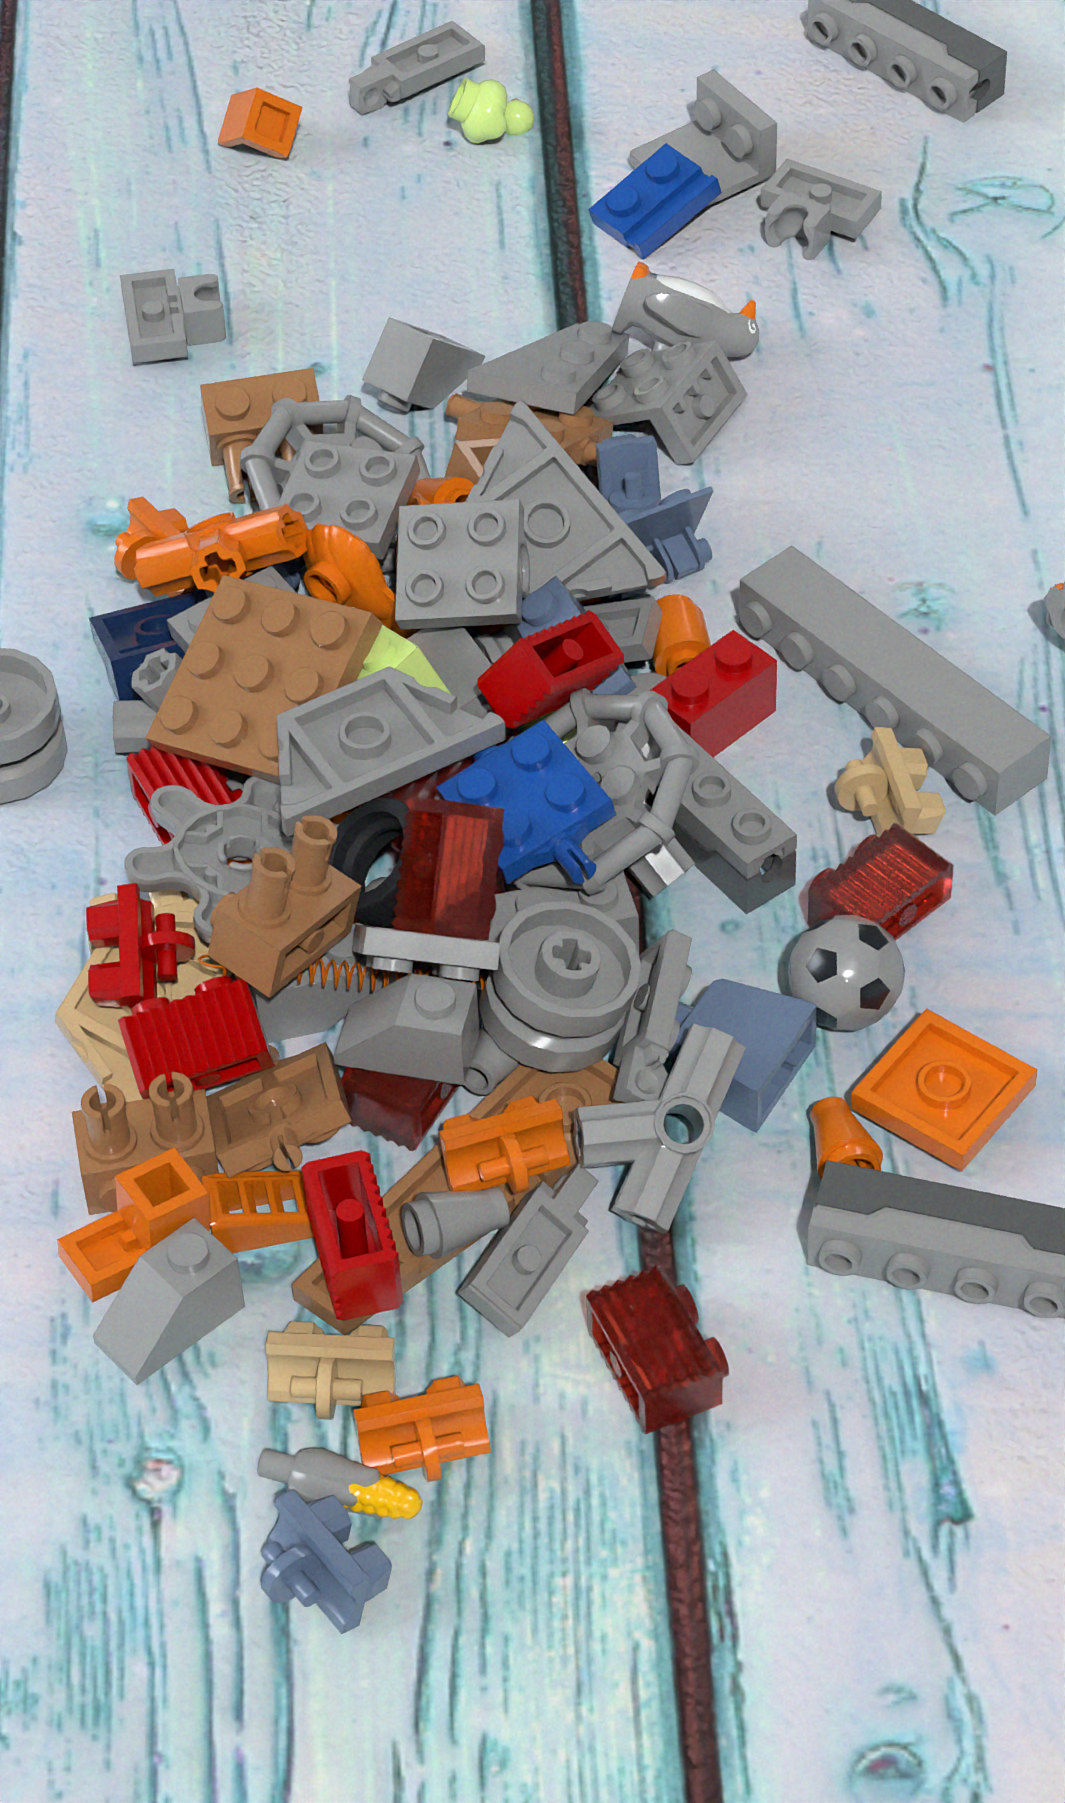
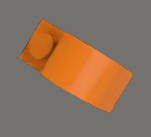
M175 1147L115 1175L117 1211L57 1239L59 1258L92 1303L121 1289L138 1258L191 1219L195 1218L209 1231L211 1224L209 1191Z

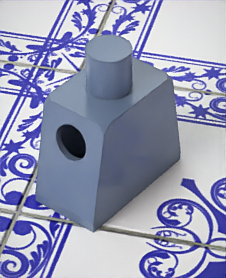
M723 978L715 980L710 984L695 1007L680 1001L678 1002L675 1020L679 1021L680 1030L677 1040L671 1049L672 1068L692 1024L713 1027L733 1036L746 1049L719 1111L747 1129L757 1133L815 1048L817 1006L806 1000Z

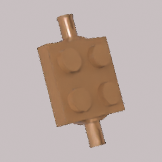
M457 393L451 395L447 402L446 414L448 417L458 419L455 439L468 441L501 438L510 420V412L517 402L498 398L492 402L484 401L480 403L460 396ZM527 405L576 465L586 466L589 464L597 467L595 444L602 443L605 438L612 437L614 422L594 416L593 410L586 406H582L575 415Z
M326 1042L298 1055L280 1059L278 1050L269 1045L275 1067L247 1075L235 1084L206 1096L217 1158L228 1178L243 1171L255 1172L262 1170L273 1162L278 1169L291 1171L289 1157L296 1168L302 1163L303 1155L299 1147L306 1142L315 1144L325 1141L335 1135L341 1126L352 1122L338 1066L334 1064V1056Z

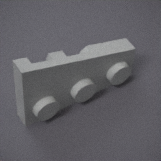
M587 321L581 324L576 323L468 370L467 392L513 402H519L522 399L527 405L575 415L627 356L629 334L612 332V327L602 322Z

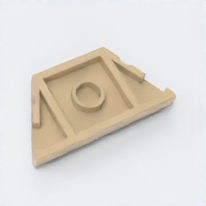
M176 911L172 913L175 915L176 931L185 932L194 937L195 954L192 958L177 962V979L161 981L157 976V997H166L170 1002L174 999H183L187 995H195L194 989L197 985L206 980L223 976L222 968L207 967L198 961V957L208 954L210 944L200 938L193 922L194 912ZM119 945L95 948L56 1011L55 1023L104 1092V1084H111L122 1090L126 1102L143 1100L139 1093L118 1023L121 1017L132 1015L129 1006H98L88 992V970L90 965L118 962ZM201 958V961L205 963L221 965L212 958ZM227 970L226 976L233 978L235 974Z

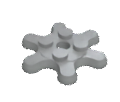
M253 776L244 783L243 793L238 800L223 805L204 802L191 790L182 786L168 785L158 788L152 794L150 800L152 813L156 822L175 837L171 842L163 846L141 847L127 854L124 860V871L130 884L137 883L141 892L152 893L161 890H178L192 895L199 901L194 910V925L200 938L210 944L213 931L210 918L214 908L227 893L235 892L237 894L250 882L252 863L240 864L231 862L228 866L227 859L231 858L239 861L253 860V855L255 853L259 855L260 849L265 847H276L289 853L291 852L294 835L287 837L282 830L280 784Z

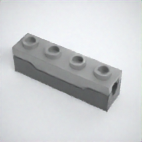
M808 0V38L962 123L1004 95L1007 51L912 0Z
M639 690L632 695H640L642 692ZM599 719V725L606 726L610 732H614L618 720ZM676 724L686 742L698 750L700 764L699 768L690 774L673 823L672 830L675 832V839L694 861V866L747 915L795 885L797 834ZM657 785L654 795L651 792L648 795L646 802L651 808L659 785ZM760 868H762L766 873L761 875Z
M827 1160L815 1200V1207H813L808 1225L807 1265L823 1268L836 1275H857L891 1282L903 1289H924L958 1296L965 1301L975 1304L992 1303L1029 1311L1042 1318L1059 1317L1065 1319V1208Z

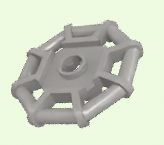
M347 395L344 400L295 402L293 399L283 398L275 402L271 408L270 418L252 445L244 448L240 455V467L249 475L261 511L277 506L281 496L276 482L281 484L284 491L306 441L382 451L381 447L390 452L417 455L421 470L417 481L423 478H431L422 455L425 446L419 438H409L363 407L361 399L352 395ZM337 423V434L313 435L306 425ZM356 430L365 436L355 437ZM284 438L296 451L291 461L276 458L275 451ZM394 535L384 559H377L382 572L394 571L396 573L395 548L397 538Z
M583 688L572 692L569 702L544 719L560 739L577 727V735L564 744L612 799L617 815L590 831L580 845H578L588 858L596 864V872L592 878L588 879L582 872L585 882L575 884L561 864L555 860L551 863L534 867L512 881L513 885L522 890L535 886L585 889L590 895L599 893L606 889V882L660 843L668 846L675 837L672 826L690 774L699 768V752L694 746L686 742L668 713L666 698L654 691H645L640 695L591 694L588 689ZM599 719L630 720L622 732H610L606 726L599 725ZM511 736V737L508 739V741H510L511 739H513V738H515V737H514V736ZM653 736L662 751L660 757L648 761L641 749ZM659 785L649 813L643 804L646 792L649 789L654 795L656 787Z

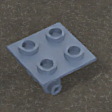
M711 486L691 493L689 489L678 490L661 500L657 507L638 513L637 509H629L618 514L667 572L666 581L663 583L673 581L674 575L678 579L704 569L705 562L712 560V550L708 541L705 538L697 540L694 535L713 494ZM647 588L603 597L606 600L614 597L617 601H622L646 591Z

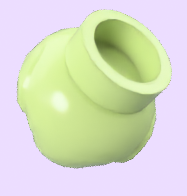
M465 78L459 85L448 111V117L461 122L465 137L477 144L489 139L499 138L504 132L509 135L525 134L531 130L534 124V113L531 107L517 98L507 102L505 86L499 81L492 79L478 84Z

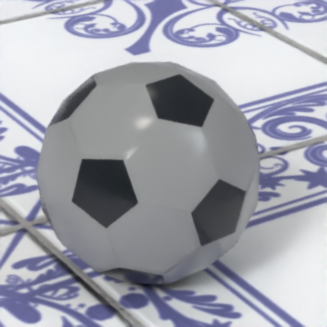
M833 915L818 921L801 935L791 952L787 975L794 998L809 1001L817 1006V1024L834 1030L857 1031L877 1023L891 1011L903 990L905 967L902 955L893 936L878 923L858 915Z

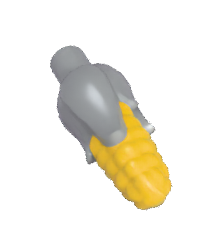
M265 1449L258 1463L257 1472L260 1477L288 1484V1491L294 1489L306 1504L334 1495L348 1512L367 1515L376 1519L388 1516L392 1519L401 1517L412 1519L422 1509L423 1500L416 1489L408 1488L402 1482L396 1483L392 1477H384L379 1473L378 1469L358 1464L356 1461H351L329 1450L306 1449L302 1450L297 1456H292L271 1449Z

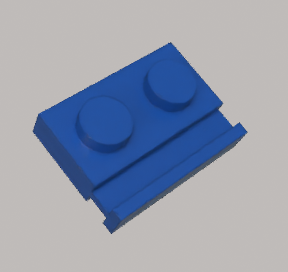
M665 143L591 206L588 211L594 225L626 248L632 247L635 249L638 256L644 260L722 192L718 179L715 176H707L699 165Z

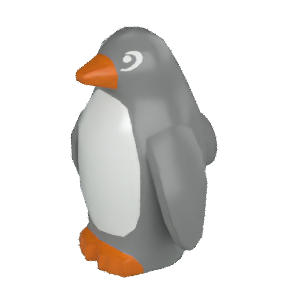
M639 261L632 273L612 327V332L622 334L632 326L642 328L655 340L651 352L669 349L683 341H690L692 344L717 340L726 357H738L749 354L759 343L756 302L754 300H750L739 313H732L714 291L681 277L652 273L645 263Z

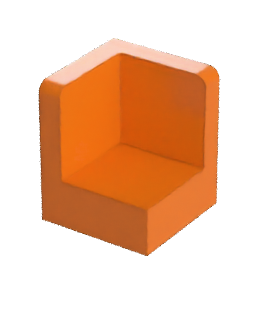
M257 87L232 94L219 134L218 144L225 147L245 144L278 159L288 157L303 107Z

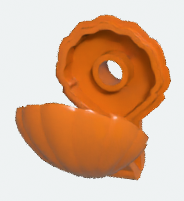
M415 493L413 497L409 498L406 506L431 503L421 494ZM317 523L312 529L308 530L306 536L307 551L303 554L307 571L304 574V582L313 598L372 612L387 628L405 639H408L422 629H400L396 623V594L388 588L380 564L366 542L340 526H328ZM397 533L396 548H395L396 580H397L398 533Z

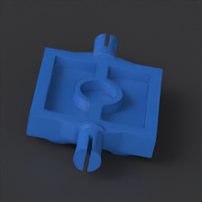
M544 719L500 746L493 745L471 755L475 759L472 765L436 787L441 802L507 884L534 867L548 864L555 860L561 864L575 884L585 882L582 872L588 879L592 878L596 872V864L588 858L578 845H580L590 831L617 815L612 799Z

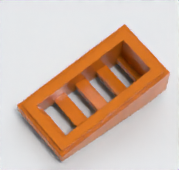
M302 1170L241 1172L228 1178L225 1172L201 1176L202 1184L209 1191L211 1234L232 1254L314 1238L307 1213ZM295 1199L298 1212H284L282 1201ZM269 1204L270 1212L257 1213L256 1206ZM243 1210V1213H229L230 1211Z

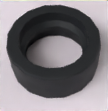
M376 798L358 806L340 822L337 827V838L333 844L329 864L362 886L355 912L356 918L369 926L394 928L412 920L430 903L442 883L448 862L447 841L437 824L396 798ZM403 834L404 845L400 859L393 871L379 886L365 892V880L374 858L389 841Z

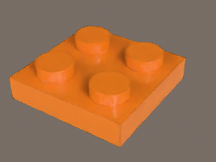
M926 1008L851 1092V1109L962 1172L1036 1086L1037 1069Z

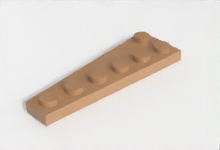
M603 1059L580 1071L548 1072L521 1063L469 1113V1115L478 1118V1120L503 1113L510 1101L532 1095L540 1103L556 1098L562 1108L563 1131L571 1165L529 1176V1190L517 1194L512 1192L508 1183L494 1186L499 1187L504 1193L510 1217L525 1195L532 1191L538 1183L540 1184L544 1181L549 1187H552L563 1173L568 1174L577 1164H580L576 1154L574 1139V1110L577 1107L624 1103L613 1099L619 1075L618 1068ZM441 1141L383 1196V1206L386 1208V1216L389 1219L396 1251L399 1253L402 1294L482 1238L480 1237L439 1259H433L430 1255L417 1257L408 1245L402 1224L403 1205L415 1201L419 1192L450 1191ZM320 1257L292 1283L294 1301L343 1335H347L375 1315L371 1314L345 1321L336 1319Z

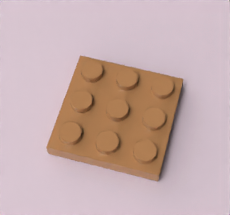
M223 575L145 739L159 750L280 784L277 715L356 681L362 670L363 662L368 656L383 623L369 611Z

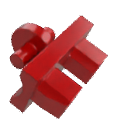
M137 883L117 885L118 900L86 908L87 932L89 941L94 947L119 945L118 962L90 965L88 970V992L98 1006H129L132 1009L142 1001L156 998L157 976L161 981L177 979V962L192 958L195 954L194 937L188 933L176 931L174 914L161 913L154 916V905L151 901L140 898V887Z

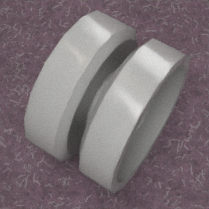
M0 648V804L27 798L48 786L62 770L67 753L66 737L60 717L59 698L52 672L37 657L16 649Z
M543 901L518 911L502 930L498 942L501 943L498 970L489 969L483 985L479 1008L485 1030L502 1051L526 1066L548 1072L580 1071L600 1062L616 1044L624 1024L625 1014L630 1009L638 989L642 965L636 944L618 922L590 906L572 901Z

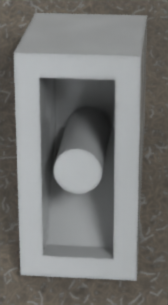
M389 317L362 380L380 388L381 391L378 399L393 407L409 412L413 403L434 409L468 378V370L482 365L485 355L441 334Z
M410 973L355 1002L349 1007L334 1054V1064L465 1085L480 1034L477 983Z
M195 1218L191 1219L138 1258L94 1332V1343L136 1385L140 1384L245 1307L238 1258Z

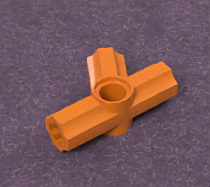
M288 504L235 518L233 512L222 513L195 524L184 533L145 543L135 551L137 560L134 572L141 588L148 589L155 597L193 586L215 593L223 575L243 579L252 574L256 569L300 557L307 551L306 536L308 528L301 512L292 510Z

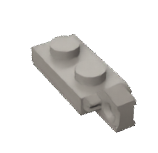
M447 22L371 57V66L364 70L363 73L349 79L350 105L361 114L383 108L387 100L396 102L400 98L403 99L416 94L431 85L485 61V45L455 22Z
M674 929L666 932L639 955L642 970L638 989L630 1009L625 1014L613 1064L620 1067L613 1097L617 1101L630 1103L659 1100L669 1077L663 1063L669 1056V1052L673 1048L679 1034L680 1023L675 1020L679 999L686 991L692 974L691 967L687 965L692 938Z
M577 1164L568 1174L563 1173L552 1187H549L542 1181L525 1195L511 1215L509 1225L502 1228L458 1291L461 1297L508 1337L520 1332L589 1232L585 1227L588 1220L578 1211L599 1181L585 1168H581L580 1164Z

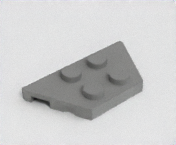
M522 399L517 402L510 412V420L496 446H493L484 464V471L478 483L473 485L465 502L520 499L524 507V539L527 544L530 560L529 594L539 589L554 576L561 580L578 601L655 587L666 581L667 572L525 402Z
M390 666L278 714L277 735L282 830L287 837L294 835L295 823L297 821L301 823V818L304 816L317 815L326 819L332 818L506 740L505 722L499 715L489 712L481 719L457 708V696L436 687L423 686L414 677Z

